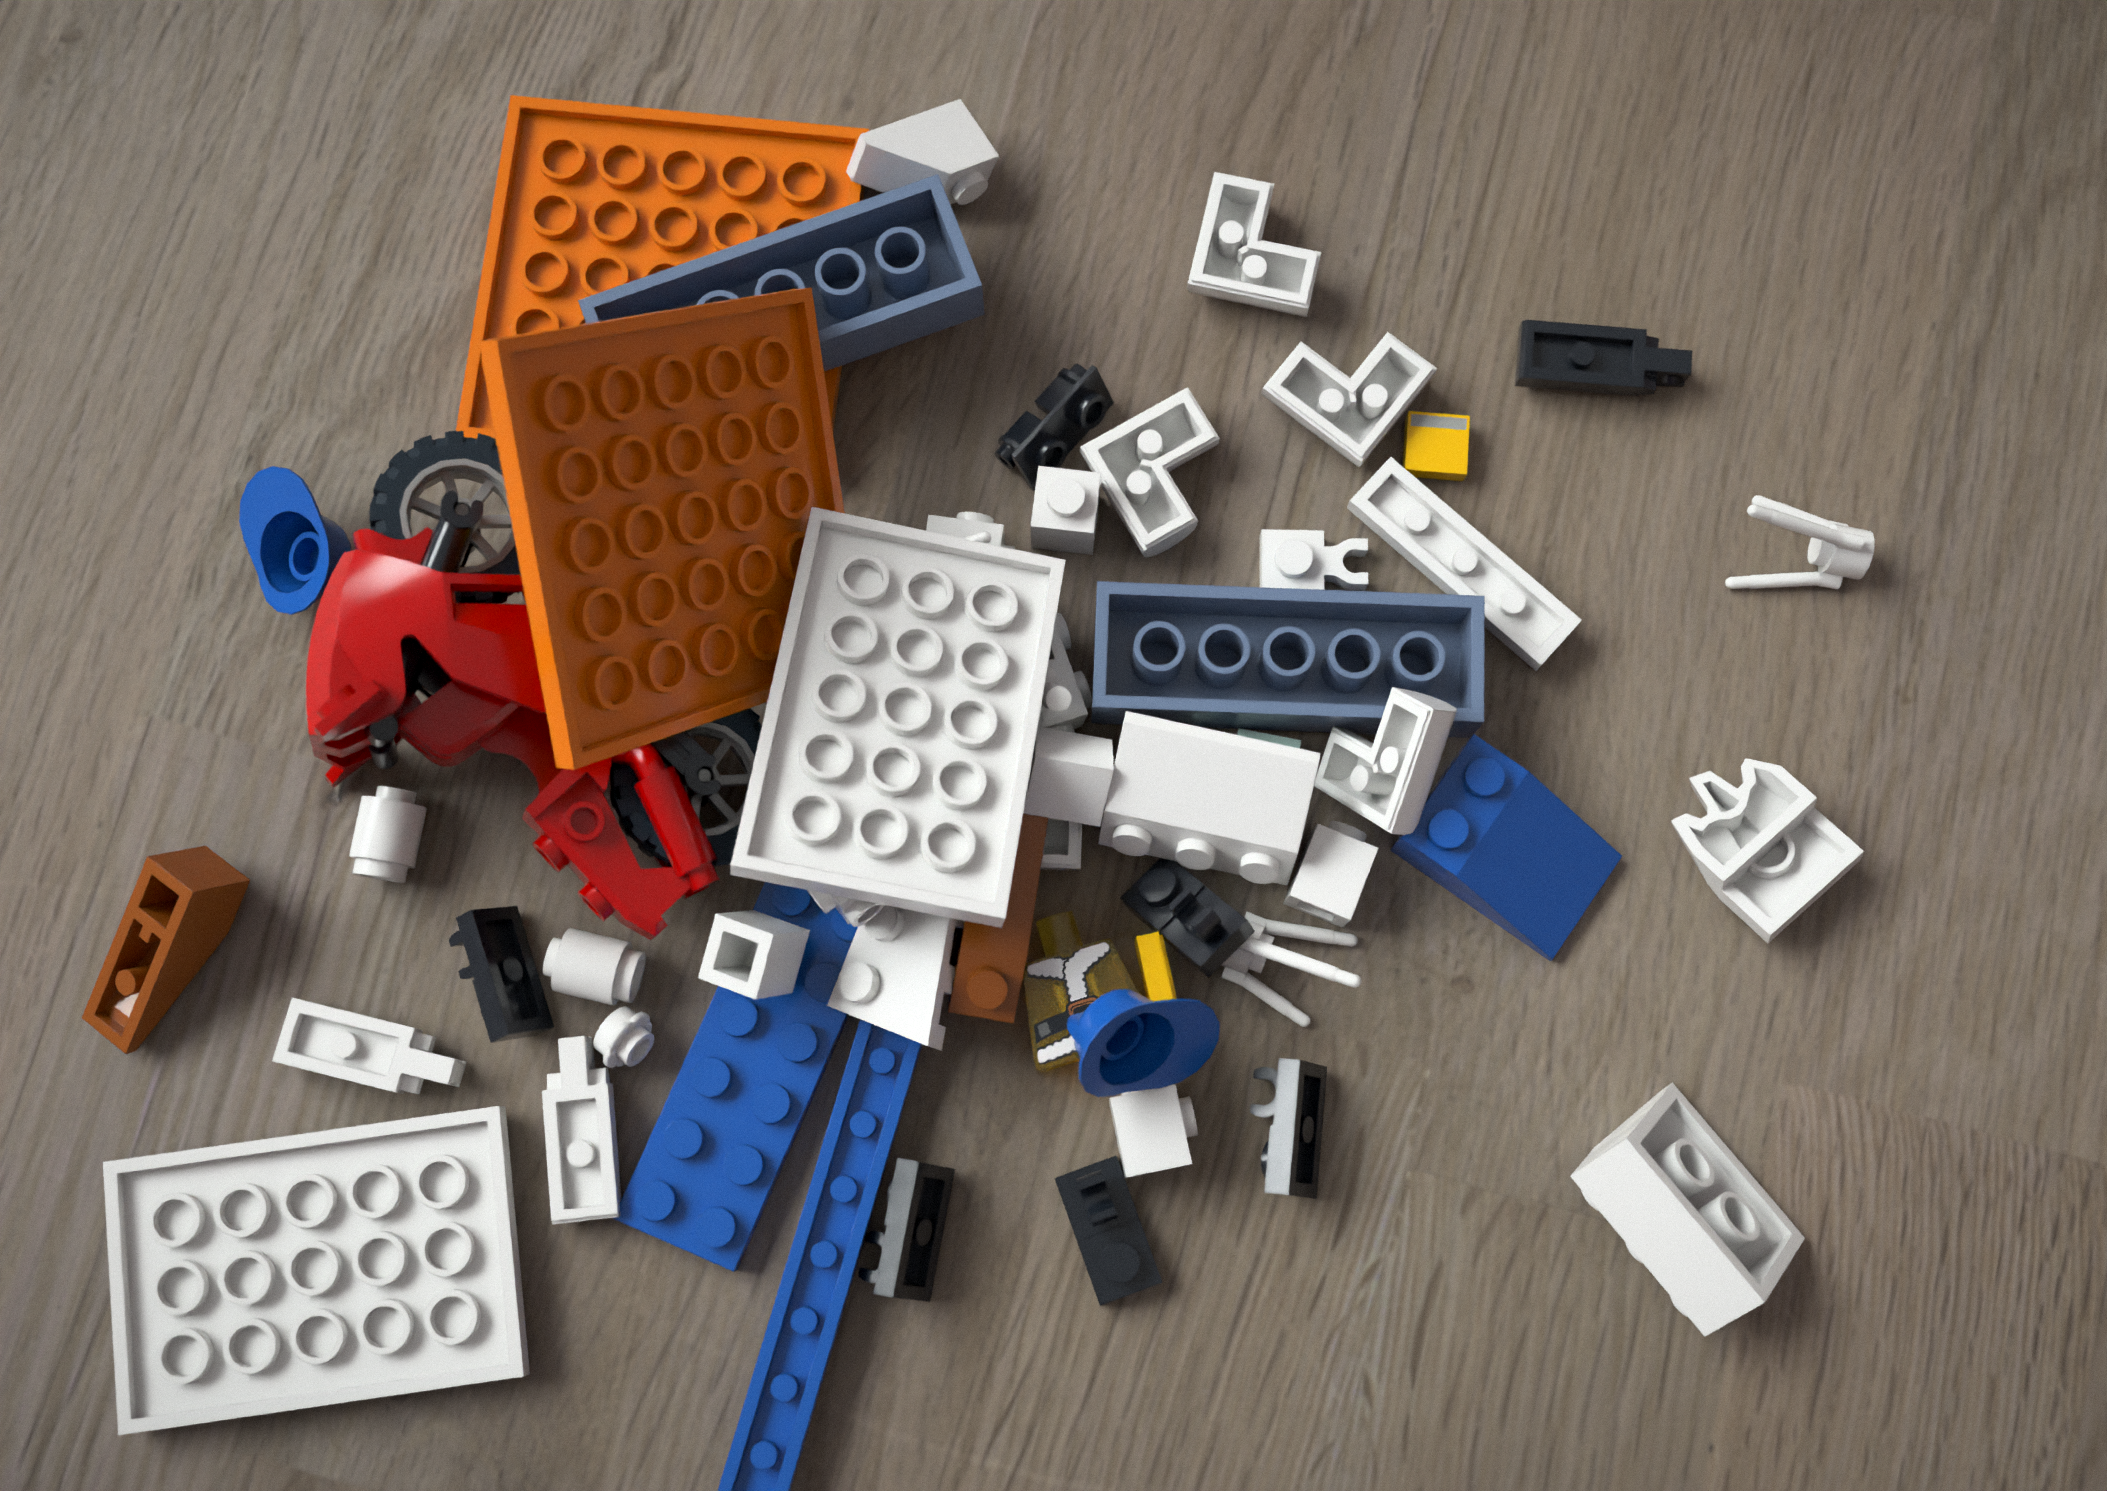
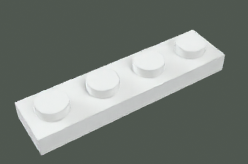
M1392 457L1381 466L1349 501L1348 510L1446 594L1485 596V628L1535 671L1538 670L1582 621V619Z

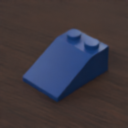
M1475 734L1459 750L1429 793L1419 823L1413 833L1400 835L1390 849L1397 856L1549 961L1553 960L1622 857L1619 852L1528 770Z

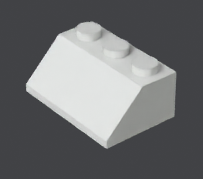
M1126 711L1098 844L1114 847L1118 852L1129 856H1142L1146 854L1174 860L1182 866L1193 870H1206L1210 868L1241 875L1244 879L1257 884L1278 883L1288 885L1299 852L1321 753Z
M1673 1082L1663 1088L1595 1146L1570 1176L1580 1187L1586 1201L1594 1209L1601 1212L1625 1241L1631 1255L1647 1267L1668 1292L1678 1311L1684 1316L1689 1317L1704 1337L1765 1303L1805 1239Z

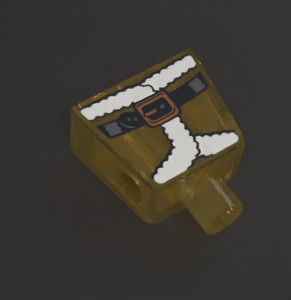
M1073 911L1058 913L1036 922L1046 957L1028 962L1025 965L1023 979L1034 1065L1037 1075L1080 1061V1057L1075 1049L1074 1039L1067 1029V1020L1071 1015L1085 1012L1088 1006L1097 998L1114 989H1130L1138 993L1110 938L1083 945Z

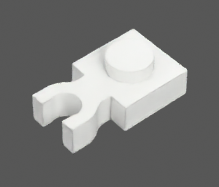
M1262 529L1260 534V587L1324 590V582H1332L1345 590L1365 591L1368 586V572L1352 573L1345 568L1343 560L1349 556L1365 557L1368 551V538H1351L1336 546H1324V530Z

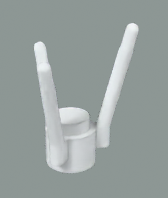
M1757 495L1752 499L1753 505H1750L1747 509L1748 515L1769 524L1810 536L1808 562L1817 565L1818 571L1729 577L1726 579L1725 585L1729 589L1822 586L1838 590L1843 577L1859 580L1866 574L1873 558L1874 535L1871 531L1826 520L1784 503Z
M1246 912L1244 918L1248 920L1255 932L1222 964L1225 968L1221 978L1243 986L1301 1027H1307L1310 1024V1017L1249 974V969L1261 974L1268 958L1352 988H1357L1361 984V978L1356 974L1272 945L1275 937L1268 934L1349 947L1357 944L1358 939L1355 935L1268 920L1250 912Z

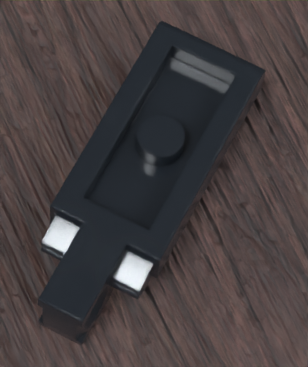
M1522 320L1518 330L1515 386L1639 396V394L1653 395L1656 392V386L1683 387L1692 372V350L1658 348L1659 338L1646 336L1647 329Z

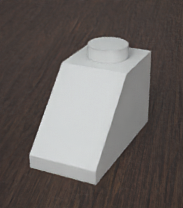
M961 99L860 134L846 173L853 182L883 193L938 174L950 204L957 202L959 205H965L976 200L985 192L988 187L987 181L999 155Z

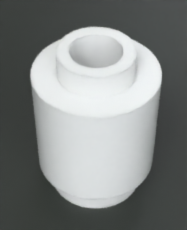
M377 786L375 797L362 796L349 857L355 858L352 874L405 883L408 868H415L427 811L426 807L415 804L417 793L399 788Z
M568 928L562 939L554 937L551 940L544 959L543 974L551 977V988L555 992L613 1006L616 1005L618 1000L632 1003L641 985L646 955L645 952L633 950L631 942Z

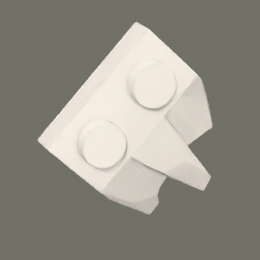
M1746 758L1741 765L1743 784L1738 789L1711 771L1689 778L1691 787L1705 808L1707 815L1700 819L1686 813L1671 820L1707 884L1717 897L1764 941L1769 943L1861 860L1864 850L1814 808L1817 797L1782 766Z

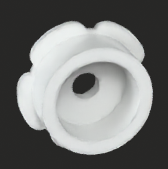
M624 1006L612 1012L604 1020L594 1037L593 1046L603 1055V1063L607 1067H621L625 1064L632 1067L645 1058L654 1043V1035L651 1033L652 1023L650 1022V1016L646 1012L635 1013L629 1007Z

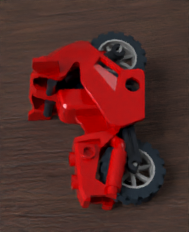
M464 431L445 432V438L434 440L431 435L422 437L414 441V448L407 452L401 450L395 454L389 461V468L384 474L380 473L373 489L374 495L370 503V529H359L353 533V542L356 550L342 554L323 592L310 638L306 673V712L313 754L315 757L333 765L325 774L326 781L333 788L338 786L371 758L378 768L389 769L393 767L399 758L396 746L403 739L431 762L444 767L458 765L482 748L490 753L506 754L520 760L533 773L538 786V796L528 805L522 816V819L539 834V837L532 842L536 851L555 871L560 872L568 866L585 884L577 892L578 895L602 921L607 920L613 915L621 924L651 941L668 926L661 917L663 913L681 897L686 900L706 890L710 884L718 881L719 877L714 867L731 864L762 729V724L758 721L760 716L749 708L575 770L556 768L527 604H502L507 601L508 596L515 592H522L525 599L498 446L495 445L496 439L479 433L477 439L464 437ZM464 478L483 485L471 500L459 498L454 479ZM443 481L446 494L443 496L440 506L419 497L425 489ZM492 492H495L503 500L509 515H483V503ZM412 509L439 520L437 526L433 529L427 527L413 536L410 525ZM511 528L508 541L500 553H497L483 538L481 529ZM475 549L487 560L481 565L465 567L470 553ZM416 691L424 695L427 700L421 703L415 695ZM691 736H703L718 740L721 743L711 755ZM728 749L734 752L745 774L719 775L716 766ZM609 774L611 778L610 801L612 808L616 809L620 819L618 822L604 796L608 787ZM746 786L743 803L737 813L717 793L721 787ZM709 802L726 822L714 828L703 829L699 821L700 808ZM623 832L627 837L631 836L638 844L637 848L650 858L654 856L659 868L641 869Z

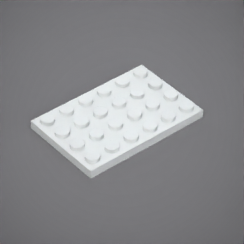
M811 507L731 861L730 875L1002 928L1006 918L1066 560Z
M494 1106L103 1162L118 1435L530 1375L506 1107Z

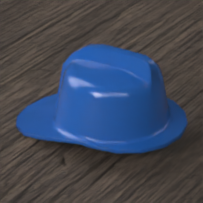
M272 466L258 471L247 483L240 501L239 522L244 542L258 574L260 587L265 599L277 612L294 615L305 611L316 600L322 598L331 574L342 554L352 551L349 538L338 524L321 515L314 496L304 479L291 469Z
M1114 989L1097 998L1088 1006L1085 1012L1071 1015L1067 1020V1029L1074 1039L1075 1049L1080 1057L1079 1080L1084 1090L1096 1097H1105L1124 1092L1162 1088L1179 1083L1191 1076L1211 1057L1219 1040L1220 1023L1214 1010L1200 1000L1171 999L1152 1001L1130 989Z

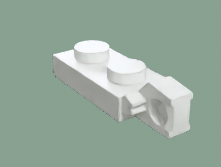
M296 998L291 999L272 1060L284 1065L404 1094V1091L420 1094L424 1079L459 1087L467 1063L432 1053L436 1037L423 1034V1030Z
M574 1036L559 1038L560 1073L547 1074V1090H542L552 1224L620 1217L622 1196L613 1084L610 1083L608 1068L595 1069L592 1037Z

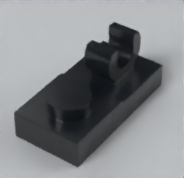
M1160 858L1120 897L1131 913L1151 930L1159 932V935H1163L1164 941L1208 978L1255 932L1246 918L1174 860Z
M518 906L474 909L456 917L459 931L451 935L449 943L451 947H465L470 965L462 968L458 973L460 979L474 978L472 982L490 1042L537 1036L554 1028Z
M1279 1058L1278 1069L1260 1067L1255 1069L1253 1074L1255 1079L1272 1082L1276 1089L1275 1097L1271 1103L1267 1105L1251 1104L1250 1112L1258 1117L1274 1119L1273 1125H1270L1269 1141L1264 1145L1261 1155V1169L1263 1176L1266 1178L1264 1192L1317 1199L1327 1066L1298 1059Z
M1116 1155L1055 1178L1100 1306L1163 1283Z
M897 1158L894 1177L887 1190L888 1207L884 1225H887L886 1232L871 1231L866 1233L865 1238L866 1242L878 1244L882 1248L879 1268H860L858 1274L863 1281L875 1283L874 1294L891 1298L930 1302L955 1169Z

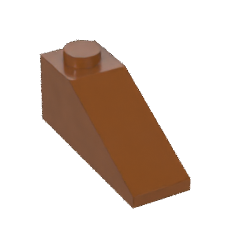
M1023 813L1006 918L1002 928L964 921L963 928H959L952 960V966L956 967L951 995L947 994L948 1012L1014 1023L1027 960L1048 825L1047 817Z
M207 846L147 856L82 1019L125 1054L136 1052L228 934L250 879Z

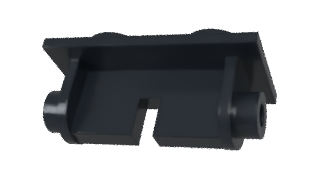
M1074 364L1070 370L1062 368L1058 376L1034 401L1038 409L1048 415L1041 420L1026 410L1013 426L998 439L1000 447L994 453L996 458L1011 470L1017 465L1028 486L1033 491H1035L1038 466L1060 468L1071 450L1089 430L1095 428L1103 420L1106 411L1114 404L1097 367L1093 365L1088 370L1079 364Z

